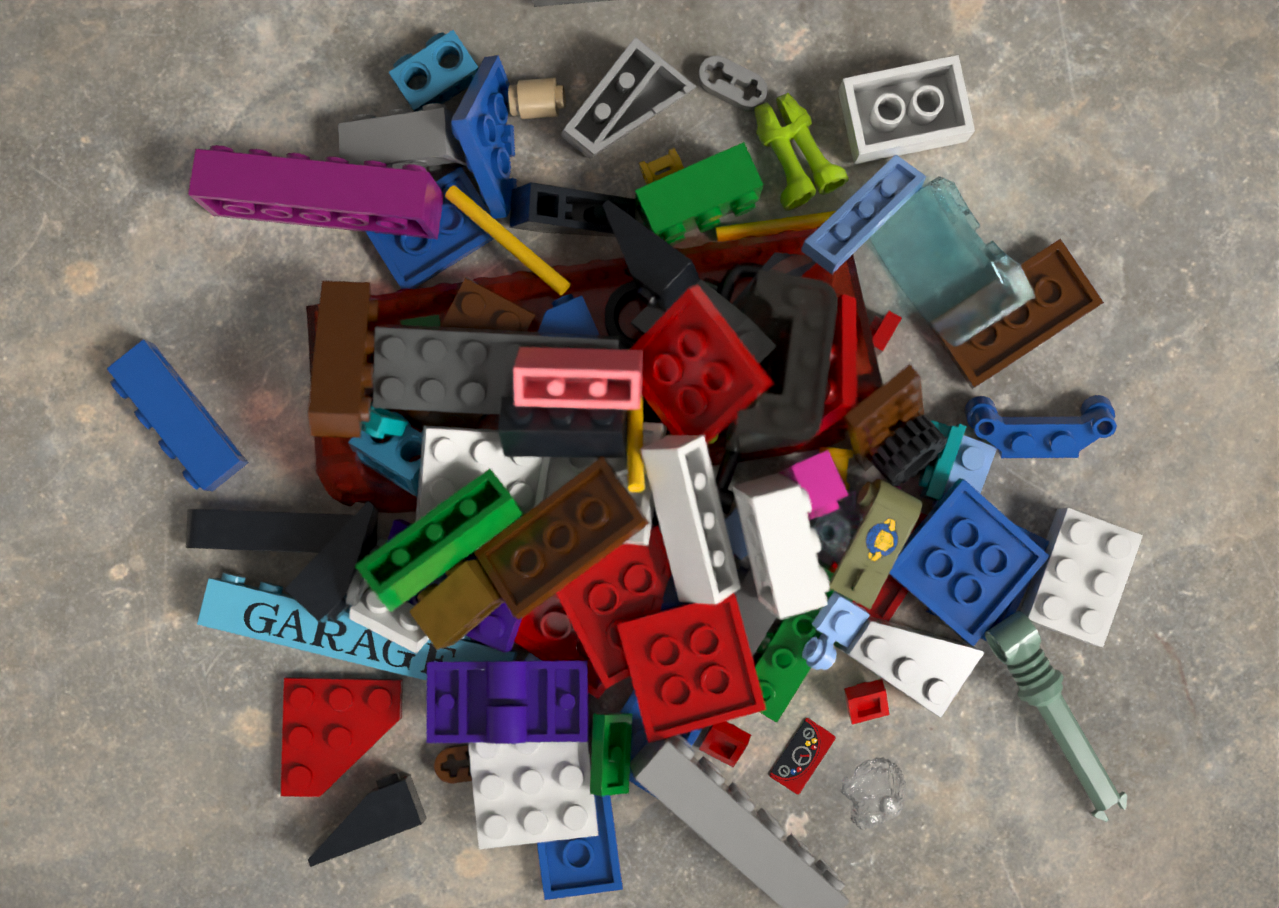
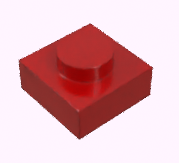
M890 310L883 315L882 319L875 316L864 336L870 339L865 349L877 356L880 355L891 339L902 317Z
M882 679L862 682L855 686L844 688L847 711L852 725L890 715L887 692Z
M727 721L711 725L704 736L699 750L734 767L747 748L752 735Z

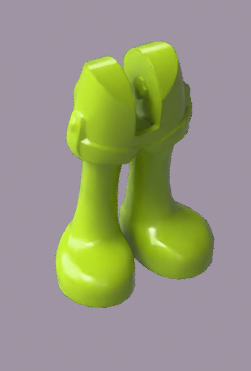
M785 93L776 98L778 109L786 124L785 127L781 128L772 107L767 102L755 107L754 112L758 125L756 133L761 143L766 147L771 146L784 169L787 185L780 196V203L784 210L789 211L804 205L816 193L812 181L804 172L795 155L790 140L796 142L805 156L813 173L814 184L819 194L824 195L837 190L847 183L849 177L844 168L831 164L824 157L808 127L812 124L807 110L801 107L789 93Z

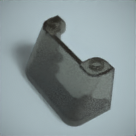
M762 270L758 271L745 298L743 313L776 345L769 353L766 373L772 384L761 394L754 408L748 411L739 410L736 418L728 424L724 450L751 453L802 444L810 441L820 430L838 305L837 294L828 283L804 277Z

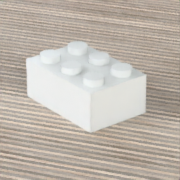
M959 55L843 78L838 90L854 165L890 158L895 155L900 156L967 142L975 132Z
M779 473L733 485L734 497L759 601L780 619L827 606L825 592L829 591V582L823 567L818 566L816 552H820V542L815 529L809 526L807 513L811 512V503L806 489H801L800 485Z
M1070 508L1057 509L1046 538L1050 542L1045 552L1050 557L1032 577L1021 612L1033 624L1090 645L1103 647L1143 535Z

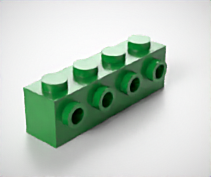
M489 468L355 567L378 599L392 612L519 519L523 514L512 495L491 468Z
M818 559V566L823 567L828 582H830L836 569ZM829 588V591L825 592L826 601H828L834 590ZM823 607L782 619L776 617V619L780 620V623L773 634L770 632L766 633L756 650L760 655L754 666L766 710L759 713L776 723L811 669L807 665L806 659L803 658V649L810 639L814 637L819 639L822 634L812 625V622Z

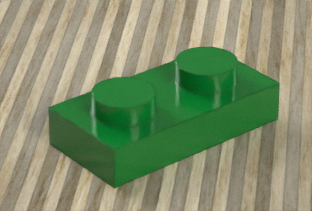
M612 712L593 714L590 794L608 796L629 793L632 713Z

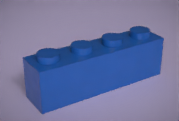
M143 339L106 368L114 378L110 381L112 387L122 398L127 399L129 397L138 408L134 411L138 420L147 429L150 430L152 427L162 438L158 441L159 446L171 459L178 458L186 468L182 472L183 476L196 490L201 487L204 491L213 492L249 463L154 343Z

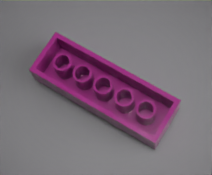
M212 145L210 150L195 149L188 195L216 217L362 232L371 231L381 234L438 239L444 199L443 192L431 174L424 167L405 164L402 166V169L387 168L385 163L372 160L364 161L363 165L349 164V161L339 157H326L325 161L310 160L309 156L299 153H287L286 158L275 157L270 152L260 149H249L248 154L235 153L233 149L220 145Z

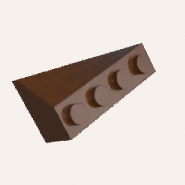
M322 281L308 405L311 436L361 438L362 422L370 421V397H364L365 388H372L373 364L367 363L368 355H374L375 331H370L371 323H378L379 300L371 299L370 282Z

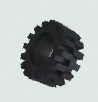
M926 415L917 416L913 421H908L902 429H897L892 437L889 436L884 441L885 444L876 450L877 453L873 455L871 463L891 485L897 487L901 483H906L910 477H915L921 469L924 470L928 463L938 456L937 453L944 449L947 439Z

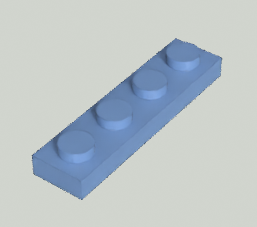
M895 155L804 241L801 251L833 274L923 186L926 176L898 155Z

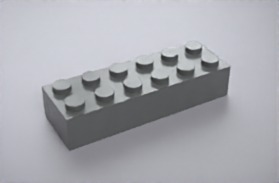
M381 324L375 327L373 408L500 414L502 396H514L513 368L519 347L619 350V336Z

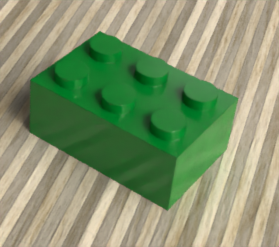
M742 142L636 189L635 204L644 226L668 244L674 246L686 239L684 234L696 228L699 229L700 233L718 226L721 223L719 218L733 212L735 217H738L755 209V202L759 201L764 184L745 143Z

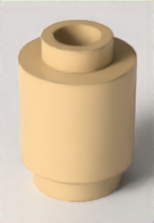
M556 78L518 80L517 85H509L508 98L511 116H520L521 119L558 117L559 109L566 107L564 85H557Z

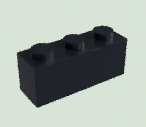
M502 396L498 433L504 457L601 458L603 456L604 458H625L627 415L626 409L515 406L514 396Z

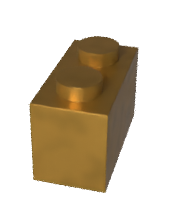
M464 558L445 573L448 577L439 585L434 583L424 589L417 596L420 602L409 611L437 650L456 644L504 602L478 559L466 561Z

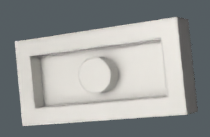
M369 588L362 595L358 604L350 608L349 619L414 653H417L429 640L409 612L414 606L407 602H404L390 612L372 589Z

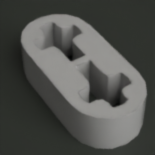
M718 55L710 56L701 64L698 76L699 83L707 93L747 112L754 111L755 107L765 103L768 92L767 84L758 74ZM717 67L723 69L722 76L731 82L728 83L718 79L715 84L709 81L710 74L706 71H714ZM735 84L743 88H748L750 84H754L757 86L756 94L760 97L752 96L749 101L743 99L744 91L735 87Z

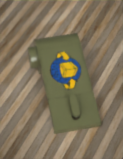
M880 478L872 483L867 482L859 492L857 503L860 504V513L864 517L829 582L830 589L871 609L898 558L922 508V502L919 499Z

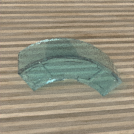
M938 176L922 186L869 239L893 278L919 313L949 344L959 346L1033 299L1035 295L1020 264L1005 254L993 240L985 244L976 233V230L980 228V224L965 203L955 183Z

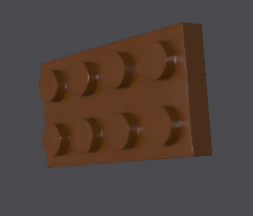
M1060 238L932 322L929 326L971 389H973L1104 302Z
M466 277L440 327L528 331L536 314ZM397 409L396 411L406 418L412 426L422 431L424 426L476 429L483 416L481 413Z
M910 364L845 415L855 461L865 472L874 466L871 463L872 457L877 453L876 450L885 444L884 441L889 436L892 437L895 431L899 428L902 429L908 421H913L915 417L924 415L921 376Z
M602 456L476 550L474 554L513 617L520 620L649 525L650 522L609 461Z

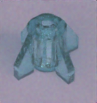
M847 491L848 496L837 500L838 509L820 516L816 520L815 525L810 526V528L815 529L818 535L820 548L828 552L838 565L862 521L859 514L853 512L856 510V491Z

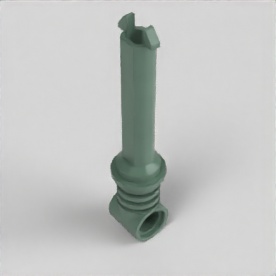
M1016 611L987 630L985 638L998 659L1005 665H1008L1007 668L1012 673V677L1019 687L1017 693L1019 699L1038 708L1096 810L1091 812L1092 816L1107 822L1109 819L1104 810H1107L1116 803L1120 809L1125 810L1128 796L1125 792L1118 793L1063 698L1061 692L1064 676L1059 670L1053 669L1049 665L1048 658L1040 648L1041 638L1034 624L1023 612Z

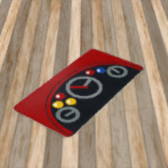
M806 718L770 772V777L799 795L835 741V735L811 719Z

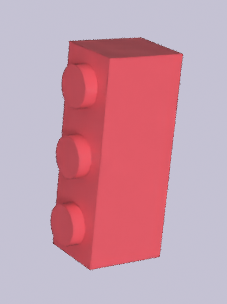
M519 347L513 368L515 406L640 409L642 350Z

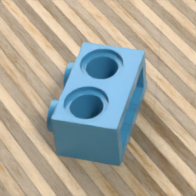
M454 30L447 34L441 32L434 35L426 42V48L415 55L409 53L402 56L394 63V69L389 71L393 82L413 112L423 111L422 107L427 104H444L467 89L479 67ZM453 54L460 58L458 64L453 68L447 69L440 66L441 60L447 55ZM417 75L427 77V82L423 88L413 90L408 87L413 77Z
M392 412L408 422V420L399 413ZM408 422L402 436L385 434L384 438H391L384 443H379L383 438L374 437L362 430L361 438L352 437L348 443L359 462L418 497L421 458L414 462L408 461L414 456L421 455L423 431L421 433L418 432Z

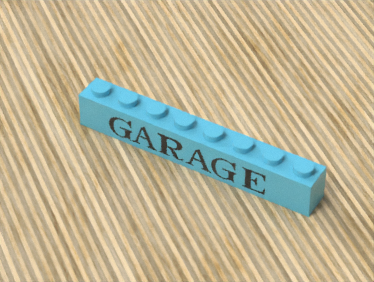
M226 572L222 573L221 578L208 579L197 625L426 681L427 662L515 661L518 652L511 649V651L503 653L479 641L471 640L468 636H464L456 644L438 650L428 640L417 653H414L349 619L351 605L335 622L331 619L327 622H318L291 595L282 593L283 586L261 581L258 588L244 584L246 577Z

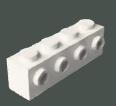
M704 435L666 436L641 449L679 602L716 605L741 589L705 438Z

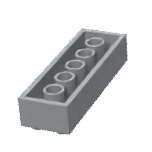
M680 734L651 743L647 742L632 759L630 766L635 779L782 908H845L850 902L842 891L845 884L837 877L838 874L822 859L814 863L815 857L808 851V847L792 833L786 838L784 836L786 832L779 826L780 823L764 808L756 812L754 810L756 806L750 800V796L734 782L729 786L723 783L726 779L720 774L721 771L705 756H702L698 761L694 757L695 752L690 748L691 744Z

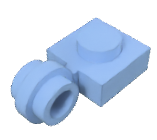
M834 591L827 601V606H823L812 622V625L822 634L819 639L816 637L810 639L803 649V658L806 659L807 665L815 670L830 668L837 656L833 643L837 641L848 648L870 614L862 607Z

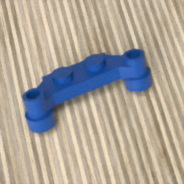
M1102 395L1091 396L1083 402L1080 410L1082 416L1001 417L998 415L994 402L986 396L972 398L967 402L964 409L967 422L974 429L975 434L994 445L998 449L1001 458H1079V452L1099 438L1110 437L1117 428L1114 420L1115 410L1110 400Z

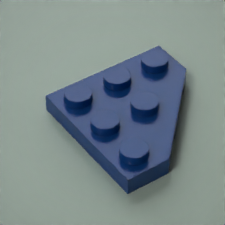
M499 55L484 57L451 120L453 135L460 141L466 155L467 167L470 172L474 173L480 187L481 200L488 206L494 219L508 216L511 210L512 189L517 188V179L509 178L511 172L509 157H515L514 126L511 124L507 125L506 123L508 119L507 104H509L508 88L510 83Z

